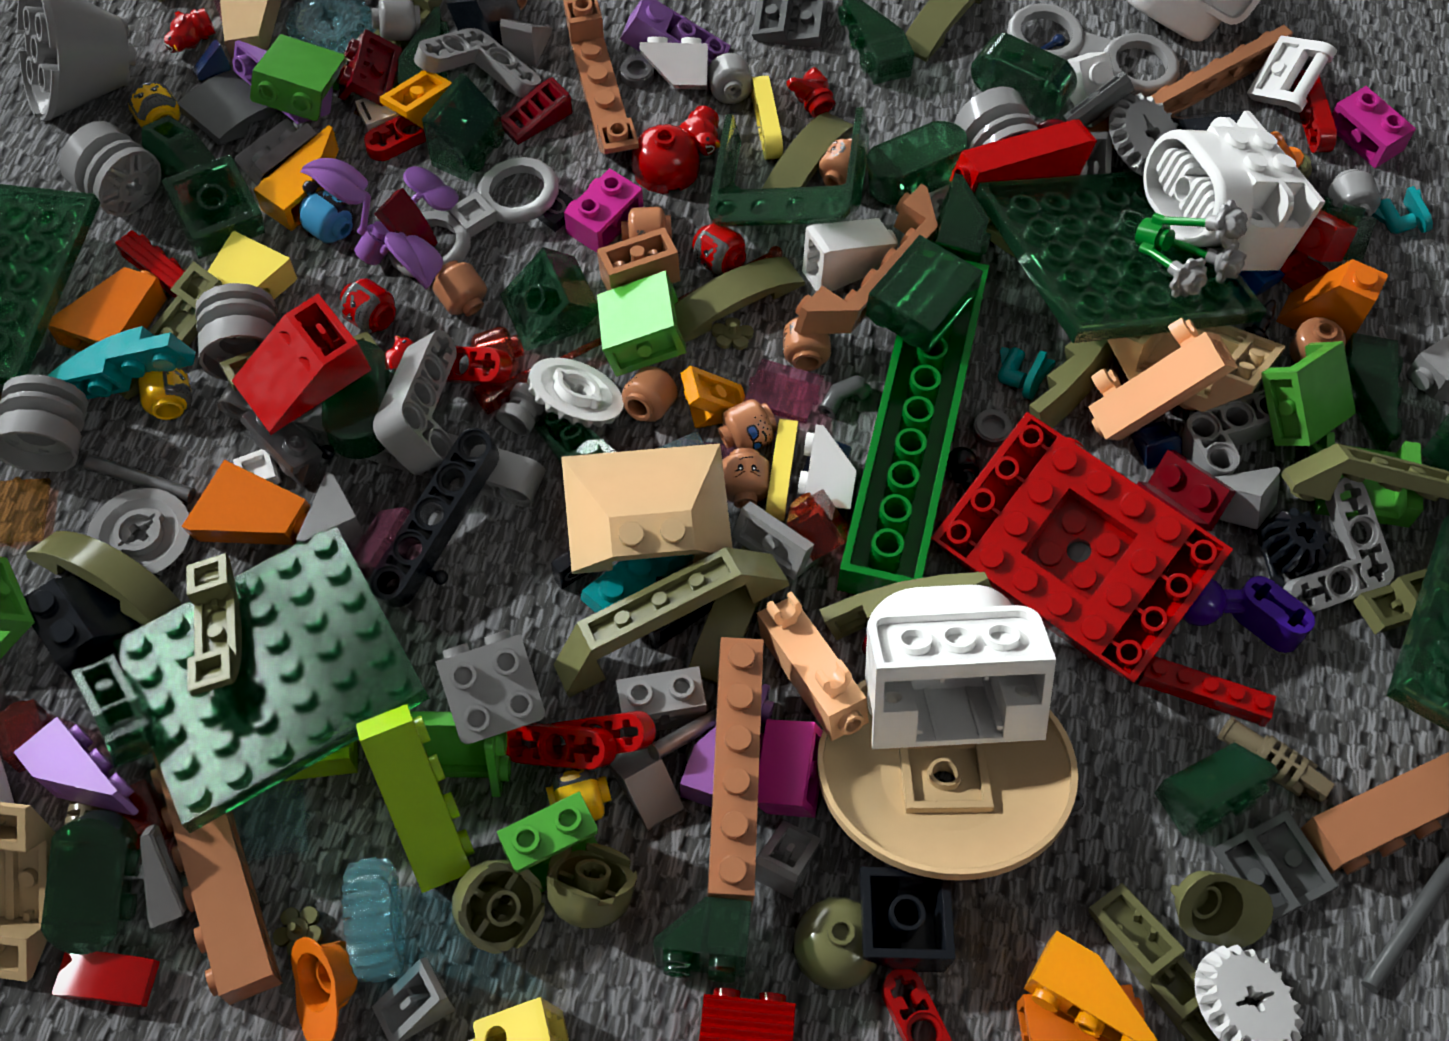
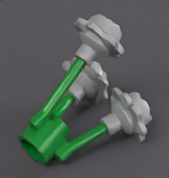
M1228 200L1227 204H1221L1219 213L1217 215H1209L1207 218L1169 217L1154 213L1152 218L1147 217L1139 224L1135 235L1136 245L1140 246V253L1151 256L1168 268L1167 272L1173 276V280L1169 285V288L1172 289L1171 296L1174 298L1181 295L1188 297L1189 295L1199 294L1201 288L1206 285L1207 267L1204 266L1205 262L1214 265L1215 272L1217 273L1216 282L1220 284L1226 278L1236 279L1238 277V274L1241 273L1245 265L1244 260L1247 255L1238 250L1240 243L1237 240L1245 235L1248 218L1247 214L1240 207L1236 206L1234 200ZM1170 225L1205 227L1208 231H1215L1216 240L1222 243L1224 249L1221 251L1212 248L1205 250L1175 239V231L1171 229ZM1172 246L1202 258L1196 260L1189 258L1185 264H1182L1177 260L1171 261L1160 252L1162 250L1167 251Z

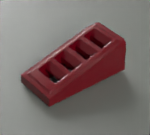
M550 77L497 120L498 125L519 145L572 114L571 96L553 77ZM530 113L534 118L531 120L527 114ZM519 120L524 127L520 129L514 122Z

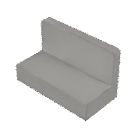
M751 501L741 508L731 536L733 539L751 551L772 554L783 573L793 580H796L818 562L820 553L813 549L815 544Z

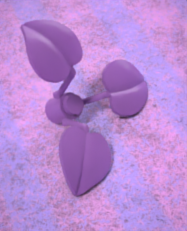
M333 158L316 159L303 166L300 173L312 177L322 188L337 199L348 204L357 205L363 203L361 224L357 230V233L362 235L354 249L356 255L362 261L370 265H379L384 256L390 251L425 290L429 288L442 268L443 259L431 244L416 235L406 236L402 232H389L380 221L367 226L371 195L365 191L368 186L367 179L357 169L344 161ZM413 166L406 169L403 174L407 186L416 192L411 198L415 204L423 198L432 208L447 211L452 209L458 202L457 192L450 186L445 185L431 171Z

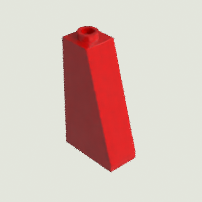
M1073 119L963 150L949 181L965 202L1068 199L1097 140L1079 119Z

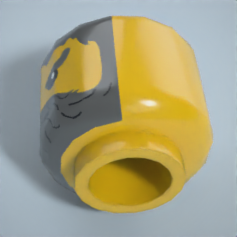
M151 81L142 83L129 96V110L143 130L149 133H165L172 130L179 121L181 115L179 105L166 85Z
M177 368L169 372H146L143 377L139 378L138 386L141 405L146 412L162 420L176 419L191 406L192 391L190 378L183 368Z
M575 768L557 773L552 778V786L546 787L550 805L580 791L594 821L600 820L604 816V803L612 801L606 776L597 778L594 769Z

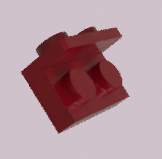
M367 29L363 31L357 40L352 38L344 53V57L348 58V62L341 69L337 79V83L341 85L338 98L345 101L351 92H354L380 106H384L380 103V96L393 88L402 48Z
M1169 449L1148 482L1138 481L1137 483L1138 486L1206 531L1213 530L1237 492L1183 455Z

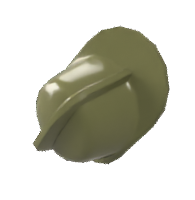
M1205 870L1189 874L1181 881L1180 885H1171L1170 890L1175 896L1174 903L1179 926L1187 936L1196 940L1221 946L1224 945L1225 947L1238 944L1242 948L1254 944L1264 936L1272 923L1274 908L1271 897L1262 886L1250 880Z

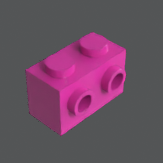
M1367 86L1338 102L1332 112L1337 135L1374 168L1404 151L1416 130L1413 125Z
M609 168L600 178H595L590 183L588 189L577 200H573L568 204L564 212L566 233L597 253L596 249L608 246L621 233V221H628L629 211L632 208L643 207L642 188Z
M766 720L765 732L760 734L758 807L765 813L815 818L820 788L817 773V752L819 739L823 733V730L816 722Z

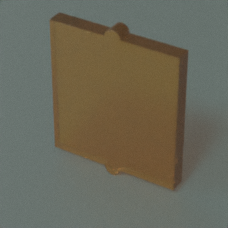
M15 477L13 480L0 481V543L12 546L14 542L43 541L51 487L50 478L22 480L20 477Z

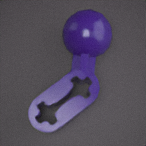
M1262 576L1250 578L1241 590L1223 589L1217 581L1211 579L1182 618L1189 624L1206 626L1221 618L1223 613H1232L1233 617L1246 629L1271 648L1283 653L1292 652L1297 649L1315 625V617L1306 605L1274 581Z

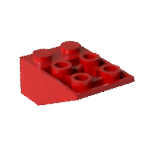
M318 293L284 314L231 381L270 435H272L372 369L358 342Z

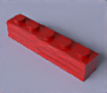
M130 230L127 235H124L115 242L120 255L139 271L145 270L154 274L160 280L163 290L173 298L177 297L170 289L185 271L173 257L170 259L166 257V254L159 246H152L145 235H138L133 230Z
M1156 656L1152 658L1141 673L1138 683L1139 686H1146L1257 723L1262 727H1265L1272 719L1276 701L1275 695Z

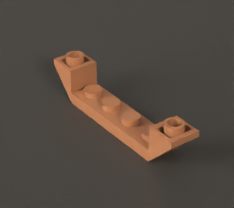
M563 0L572 52L599 151L603 154L639 148L631 117L627 118L605 43L603 19L598 1Z
M921 183L912 194L906 192L896 206L895 210L899 214L894 227L905 234L900 242V247L897 250L892 247L884 256L880 264L881 267L878 270L872 268L864 277L861 288L858 291L852 289L844 300L823 285L813 296L807 294L796 308L795 313L799 316L794 331L798 334L851 333L913 267L917 250L928 251L938 224L928 188Z

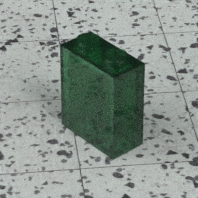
M919 235L869 292L865 316L869 317L877 326L887 328L899 335L907 344L919 347L929 353L978 294L983 271Z

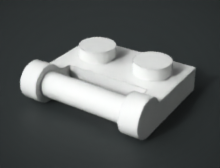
M1280 36L1249 88L1248 96L1254 101L1284 106L1292 111L1302 112L1308 102L1306 99L1307 95L1326 63L1332 62L1337 49L1326 42ZM1308 57H1314L1294 92L1289 91Z

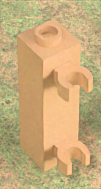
M1181 317L1168 326L1181 348L1121 385L1118 376L1112 369L1107 372L1103 368L1092 375L1093 383L1104 396L1088 406L1093 415L1091 422L1096 432L1101 437H1105L1106 440H1122L1236 370L1238 366L1220 335L1210 332L1198 335L1190 319L1185 321Z
M792 591L787 593V599L776 604L773 600L769 601L767 608L757 612L760 636L764 639V643L831 741L843 735H851L857 732L863 725L869 723L867 698L853 680L850 670L841 659L837 658L803 611L802 604Z

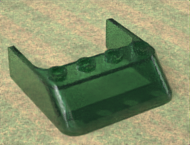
M864 107L856 108L847 179L845 184L838 186L742 189L736 186L735 175L741 138L733 114H726L708 207L712 222L723 227L820 224L839 222L854 214L861 204L869 144V130Z

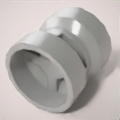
M517 383L509 395V403H504L496 415L497 420L502 426L521 436L529 435L535 425L534 418L541 415L545 410V405L535 402V396L529 392L530 385L526 383Z

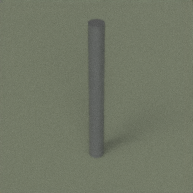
M1449 850L1362 980L1361 984L1372 993L1377 994L1448 887Z

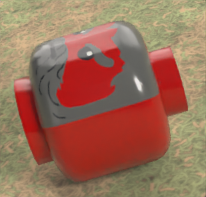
M715 222L708 226L705 225L695 234L692 242L694 259L698 264L714 274L720 276L742 266L745 262V239L741 234L723 223Z
M368 278L359 279L346 285L340 294V312L342 317L364 332L374 333L383 331L395 318L396 308L393 295Z

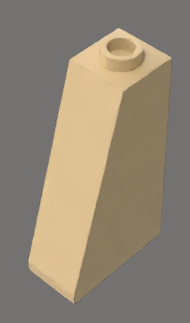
M220 0L224 42L231 61L234 58L235 41L238 40L268 51L281 0Z

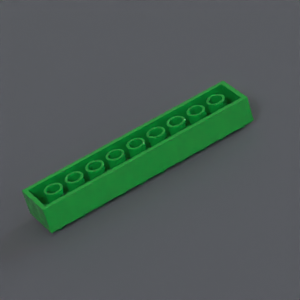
M917 250L841 562L837 584L838 591L859 594L897 582L923 578L989 265Z

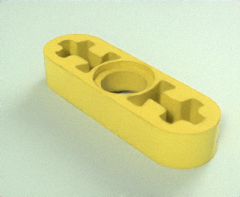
M768 75L752 77L753 89L751 97L757 126H760L758 131L764 159H779L783 155V140L770 78Z
M779 419L765 510L783 522L785 520L798 430V421Z

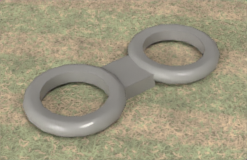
M1045 3L1025 6L1016 11L1008 22L1007 37L1011 47L1022 58L1034 64L1054 66L1060 65L1062 61L1083 54L1109 52L1115 77L1122 71L1116 61L1118 53L1126 49L1138 48L1155 54L1162 61L1165 67V74L1156 80L1149 81L1138 80L1128 76L1135 89L1132 95L1142 93L1145 97L1157 93L1163 86H1170L1175 83L1179 77L1180 62L1174 50L1163 40L1149 34L1129 33L1113 40L1085 32L1080 21L1071 12L1057 5ZM1030 20H1052L1067 30L1070 42L1067 46L1057 50L1039 49L1031 45L1024 38L1021 28Z
M528 157L510 158L494 165L488 170L477 186V191L456 203L448 212L440 210L423 211L422 214L430 227L448 228L456 235L452 249L442 257L443 265L453 260H457L459 263L463 262L471 248V237L495 222L508 224L525 223L543 215L552 207L559 194V179L552 167L541 160ZM513 174H532L544 182V188L540 196L522 207L510 208L501 206L492 199V192L496 185L504 178ZM388 251V257L393 267L405 276L413 277L397 258Z

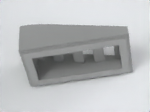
M156 824L148 826L140 836L147 919L150 928L183 916L187 908L182 891L184 886L159 825Z

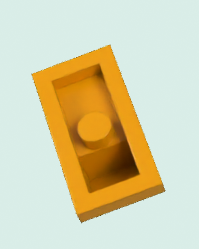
M423 70L380 96V103L422 129L429 131L430 109L453 95V83L436 73Z
M691 365L680 373L685 389L684 395L688 401L695 428L723 423L722 414L725 410L746 401L741 384Z

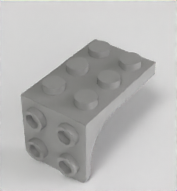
M509 630L484 637L485 646L470 650L467 643L443 650L444 659L435 661L459 739L464 744H471L544 718L545 709L521 634L511 637Z

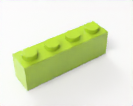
M408 704L357 723L356 728L361 746L421 892H427L464 876L471 868L467 856L474 854L475 851L466 828L457 831L453 819L461 815L452 792L443 794L438 783L446 779L438 756L434 754L428 757L423 744L431 741L422 716L413 718Z

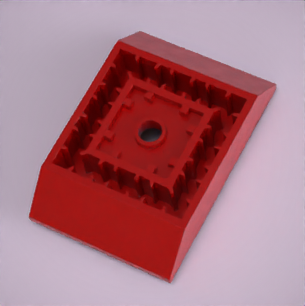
M1029 412L1024 414L931 537L934 543L969 573L985 572L992 588L1003 594L1011 603L1032 608L1038 612L1045 627L1100 666L1132 683H1135L1233 551V548ZM1083 542L1089 546L1091 554L1087 560L1075 562L1067 555L1068 547L1072 543Z

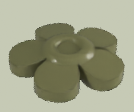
M730 317L726 319L725 325L715 323L712 326L711 333L717 337L716 345L718 347L728 349L732 344L735 349L743 350L748 347V340L753 337L754 330L749 325L740 326L741 322L738 318Z
M312 906L305 907L301 913L294 907L283 911L280 919L287 927H280L273 933L275 945L279 947L287 946V953L291 956L292 947L297 939L306 936L319 943L323 937V929L315 925L320 918L319 911Z

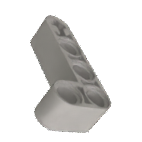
M436 330L406 348L373 421V430L380 443L407 470L415 475H421L442 464L453 446L448 434L431 418L457 355L453 340L442 330Z
M1262 390L1243 396L1205 412L1196 411L1191 414L1179 435L1182 438L1183 456L1214 477L1234 474L1240 463V455L1236 447L1273 435L1265 391Z

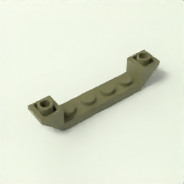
M1339 443L1284 468L1281 475L1290 488V492L1294 496L1307 501H1313L1314 498L1330 501L1342 475L1355 482H1364L1365 479L1376 481L1384 488L1400 492L1402 488L1413 490L1419 496L1432 501H1438L1440 497L1449 499V471Z
M725 547L578 621L553 664L566 694L570 698L606 680L597 661L598 659L741 586L744 587L754 604L790 586L786 576L772 554Z

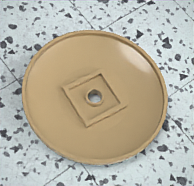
M865 679L857 685L867 698V683ZM869 709V723L863 725L861 729L851 735H843L831 741L824 729H822L823 733L819 739L817 752V773L821 792L829 811L846 834L861 848L883 862L912 874L941 880L961 881L983 879L1010 872L1032 861L1052 845L1063 831L1074 807L1078 789L1077 760L1067 732L1051 710H1049L1046 740L872 749L873 716L869 713ZM939 771H946L951 773L956 779L952 782H941L934 777V774Z

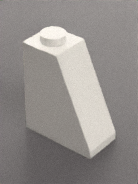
M879 218L810 225L806 227L802 272L816 292L822 285L830 291L837 290L864 278L872 268L878 270L886 253L892 247L894 249L898 248L897 238L892 230H887Z

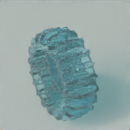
M377 857L360 859L359 862L349 863L343 875V900L341 903L343 906L342 919L344 922L346 951L349 954V964L352 966L353 974L360 982L372 981V983L384 982L390 978L398 977L404 969L406 945L403 903L396 868L389 858L377 859Z

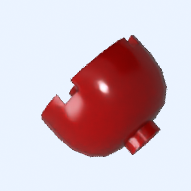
M661 124L648 128L637 138L639 148L632 149L631 154L632 171L635 174L636 181L648 191L668 194L669 190L680 188V191L684 190L696 180L700 171L699 151L697 144L687 131L675 125Z

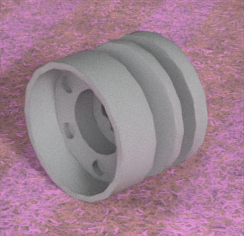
M1004 86L988 89L973 97L959 111L954 123L956 134L965 150L1038 130L1037 123L1030 116L1029 109L1020 93L1014 88Z
M93 121L80 127L69 137L60 156L61 175L80 193L88 196L104 212L115 217L129 216L135 213L152 199L159 187L161 167L156 157L148 150H145L139 143L134 142L130 136L117 126L107 121Z
M241 283L215 286L204 292L196 301L195 309L199 364L204 372L214 378L228 381L220 368L219 362L258 348L278 323L276 317L277 307L272 295L260 287Z
M21 375L12 377L5 382L0 400V460L15 468L31 472H62L75 466L82 438L80 432L85 423L88 400L85 394L73 384L45 375Z

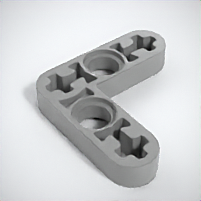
M466 28L419 42L414 57V62L418 67L431 73H441L475 63L511 93L520 98L528 95L541 82L537 73L488 34L475 28Z
M1346 477L1341 478L1331 500H1325L1346 560L1294 578L1283 587L1284 590L1296 599H1298L1297 595L1302 590L1317 588L1320 594L1312 595L1301 601L1312 612L1353 599L1363 592L1387 586L1394 578V564L1367 489L1362 482H1355ZM1349 490L1351 498L1342 501L1340 494ZM1358 510L1359 515L1346 517V513ZM1356 522L1361 523L1367 532V537L1363 544L1357 543L1351 534L1352 527ZM1372 549L1373 553L1360 556L1359 551ZM1372 565H1376L1378 572L1369 577L1367 570ZM1335 572L1343 575L1346 581V588L1341 594L1334 592L1330 585L1331 576Z

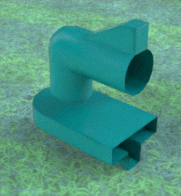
M1414 186L1407 188L1403 201L1409 214L1400 216L1389 198L1381 200L1380 206L1372 214L1374 218L1384 223L1393 234H1400L1414 229L1416 225L1422 233L1433 229L1432 216L1422 199L1420 189L1416 190Z
M1002 347L1000 350L1002 366L997 377L1002 384L1019 389L1023 388V398L1032 400L1043 378L1055 366V360L1047 359V352L1040 350L1027 375V373L1018 371L1025 358V352L1016 347L1011 349Z

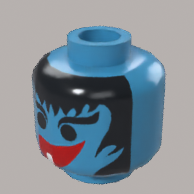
M320 190L312 195H307L300 204L299 220L301 226L323 243H334L339 239L346 238L350 234L353 227L352 208L326 190Z

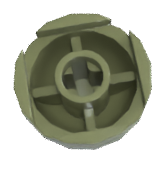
M586 843L585 850L572 851V847L552 856L548 864L546 890L548 901L553 911L562 920L572 926L583 929H598L612 925L627 911L635 891L637 872L633 873L630 869L631 860L616 849L597 843Z
M487 860L470 868L459 880L452 896V916L457 929L473 946L492 954L502 953L501 951H507L512 947L516 949L522 947L538 931L545 914V904L541 902L542 894L540 889H542L540 880L529 869L520 873L515 872L508 860Z
M828 897L814 903L800 917L793 937L794 954L801 972L814 984L828 990L849 989L863 984L876 970V963L863 959L861 903L847 897Z

